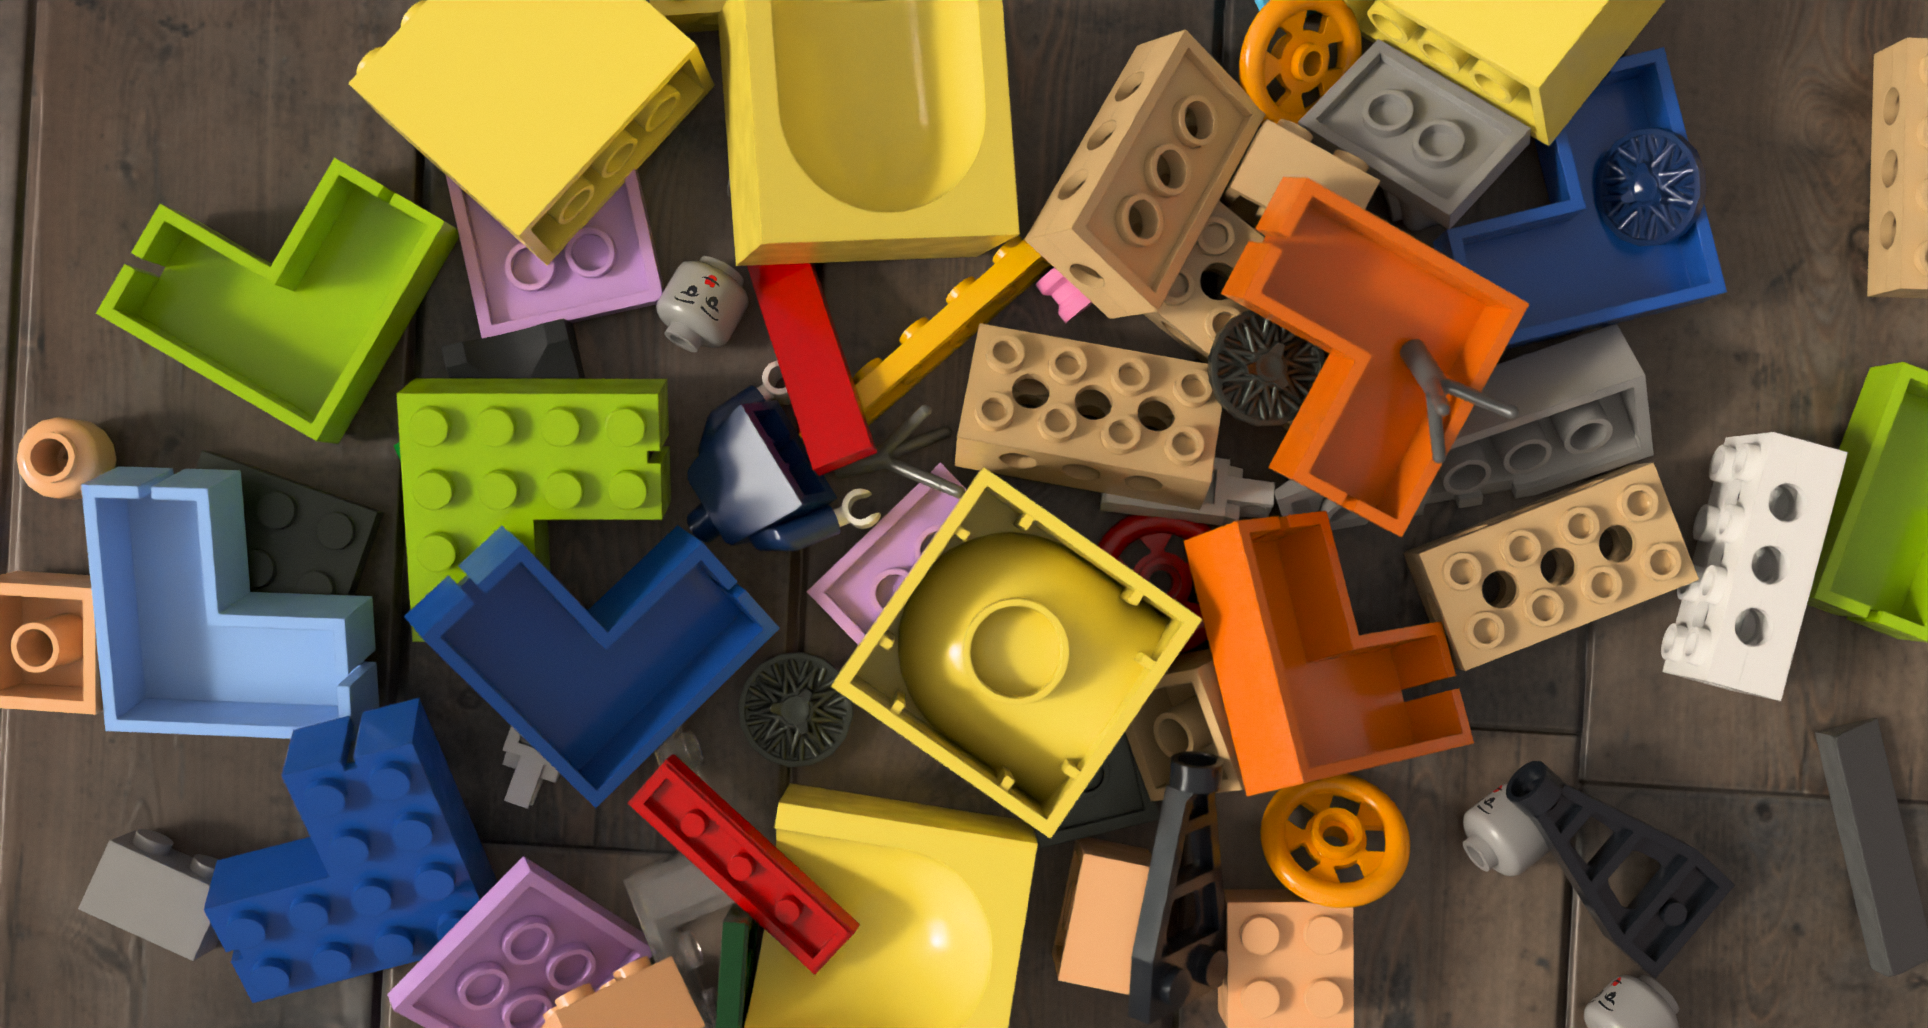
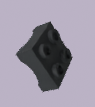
M564 318L510 333L441 346L445 366L450 378L585 379L573 323Z

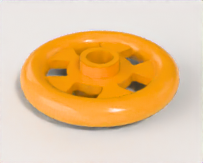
M1270 0L1259 11L1252 21L1242 44L1239 59L1240 87L1250 96L1255 105L1266 114L1261 125L1267 119L1278 124L1280 119L1298 124V121L1362 56L1361 32L1354 12L1343 0ZM1308 10L1322 14L1318 32L1303 29ZM1280 28L1286 34L1275 43L1270 54L1267 51L1269 43L1276 30ZM1337 42L1335 68L1328 69L1330 58L1328 45ZM1274 78L1286 89L1285 93L1276 103L1272 100L1266 88ZM1318 86L1320 97L1314 103L1304 108L1302 93L1309 92Z
M1346 773L1282 788L1272 797L1262 817L1260 828L1261 845L1270 869L1285 887L1312 903L1332 908H1353L1372 903L1393 889L1407 868L1410 857V835L1401 811L1381 789L1357 776ZM1333 796L1346 798L1360 804L1357 816L1343 808H1330ZM1299 805L1304 806L1315 814L1307 822L1305 829H1300L1288 821L1292 812ZM1365 830L1383 831L1385 838L1384 852L1367 851L1365 849L1367 845ZM1328 836L1337 837L1344 843V846H1333L1327 843L1324 838ZM1301 846L1305 847L1308 855L1318 863L1317 866L1309 871L1304 870L1291 855V852ZM1358 864L1364 878L1341 883L1335 869H1346Z

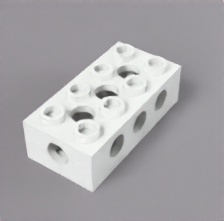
M1775 432L1725 438L1724 445H1720L1716 449L1710 463L1709 478L1714 482L1708 505L1705 504L1701 507L1693 527V537L1698 542L1692 563L1699 580L1677 588V596L1682 601L1676 623H1672L1667 628L1663 637L1661 655L1666 660L1662 672L1730 691L1781 701L1848 452Z

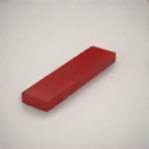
M814 263L747 265L812 469L821 476L876 454L877 450Z
M674 753L663 762L627 803L814 975L850 939L860 926L850 914Z

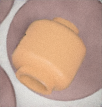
M62 417L42 420L30 428L20 441L17 453L19 472L27 485L42 496L56 499H81V484L114 469L117 460L114 444L104 430L88 421Z

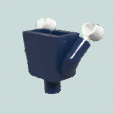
M778 361L769 363L764 369L762 385L757 388L749 385L713 409L706 419L698 447L699 456L687 472V480L701 501L688 514L687 524L691 532L703 542L711 543L721 535L723 540L731 546L751 542L759 551H799L840 534L841 526L850 523L856 528L867 529L877 524L881 517L879 512L871 514L865 519H856L852 516L851 508L854 502L872 495L870 491L861 488L850 491L843 499L841 507L833 510L829 505L837 499V496L824 475L819 476L812 469L805 444L780 405L791 404L786 387L775 388L778 380L783 377Z

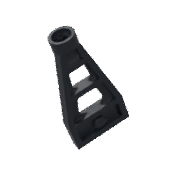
M1186 751L1171 756L1170 781L1165 789L1131 957L1128 1016L1146 1024H1151L1222 986L1228 968V956L1225 952L1226 912L1215 792L1222 788L1223 759L1206 752ZM1190 833L1193 863L1179 869L1185 837ZM1193 891L1196 913L1194 925L1166 939L1174 900Z
M1531 761L1520 767L1507 784L1506 797L1535 824L1544 838L1547 847L1602 934L1642 970L1655 979L1735 886L1733 882L1694 847L1562 782L1561 778L1541 761ZM1589 817H1594L1609 827L1613 834L1592 859L1586 863L1572 847L1570 840ZM1632 851H1638L1657 860L1660 869L1627 907H1624L1611 890L1608 879Z

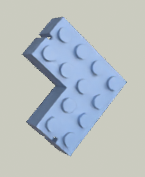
M118 466L81 484L105 731L291 739L294 729L350 715L354 723L351 741L358 737L362 712L379 708L377 663L364 661L376 650L372 596L250 592L241 470L184 469L174 474L173 468Z

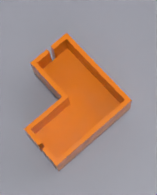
M1283 177L1255 228L1258 232L1266 235L1263 242L1248 241L1221 294L1330 354L1268 468L1369 522L1402 537L1442 463L1434 462L1432 457L1426 394L1401 358L1400 349L1410 340H1421L1447 378L1482 392L1529 303L1308 177ZM1451 394L1446 395L1450 412L1448 415L1442 416L1446 456L1474 404Z
M1327 511L1292 514L1280 518L1275 516L1235 521L1184 541L1247 796L1474 744L1460 688L1406 702L1403 699L1401 690L1456 676L1442 621L1359 635Z

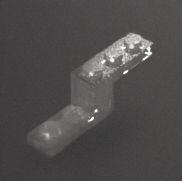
M680 726L654 751L659 767L674 753L701 778L697 767L704 764V757L698 740L692 730L683 732ZM678 851L632 869L623 879V882L655 963L672 956L705 1024L704 1028H716L718 993L714 987L705 989L697 967L703 965L700 946L694 933L691 930L683 932L681 924L736 902Z

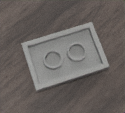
M1377 39L1298 121V125L1313 135L1312 144L1331 154L1335 150H1343L1362 159L1369 166L1367 173L1380 180L1378 186L1449 230L1530 144L1531 128L1380 39Z

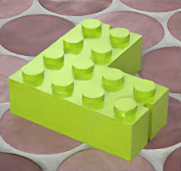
M334 157L273 263L261 258L191 216L159 204L131 253L143 260L164 266V271L159 277L152 272L124 264L96 314L313 440L339 444L457 242L459 233L457 228Z
M1898 362L1870 367L1839 450L1848 453L1807 605L1833 615L1847 616L1846 620L1896 639L1928 643V371L1906 362Z
M415 378L397 393L410 610L448 575L456 583H459L466 574L458 565L501 525L516 537L550 572L548 520H662L671 502L670 446H663L669 435L667 379ZM649 451H654L649 460ZM412 627V642H425Z

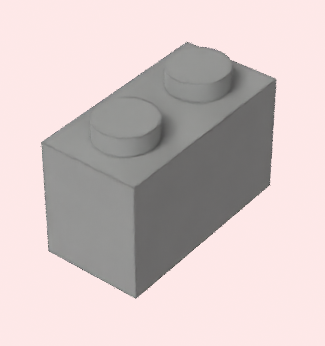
M138 829L137 832L132 831L109 840L78 909L192 961L215 949L219 938L203 909L218 859L201 854L190 857L173 849L174 842L169 837L148 829Z

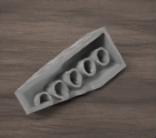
M1614 324L1590 333H1584L1576 338L1497 364L1482 392L1519 409V416L1512 420L1474 405L1450 448L1446 460L1439 468L1414 516L1423 515L1424 506L1427 504L1455 500L1458 508L1482 505L1483 495L1511 490L1515 499L1534 496L1653 456L1645 373L1618 325ZM1291 479L1274 490L1282 517L1292 514L1327 511L1331 530L1366 525L1368 523V520Z

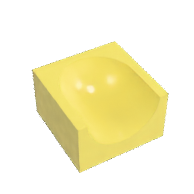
M818 0L726 1L718 14L736 266L978 257L1020 235L1003 0H883L869 2Z
M983 467L840 670L831 687L1051 839L1202 619Z
M790 783L778 803L775 822L776 848L850 914L860 926L815 975L764 929L744 1028H1008L1038 844L1033 826L1019 819Z

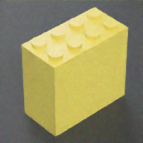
M421 0L406 12L401 21V28L383 47H376L363 57L357 67V75L348 83L388 124L547 266L564 249L574 235L590 221L625 183L626 177L634 169L637 170L715 86L697 45L646 0Z
M1666 0L1343 1L1354 12L1361 36L1373 43L1377 39L1382 40L1531 128L1530 136L1550 146Z

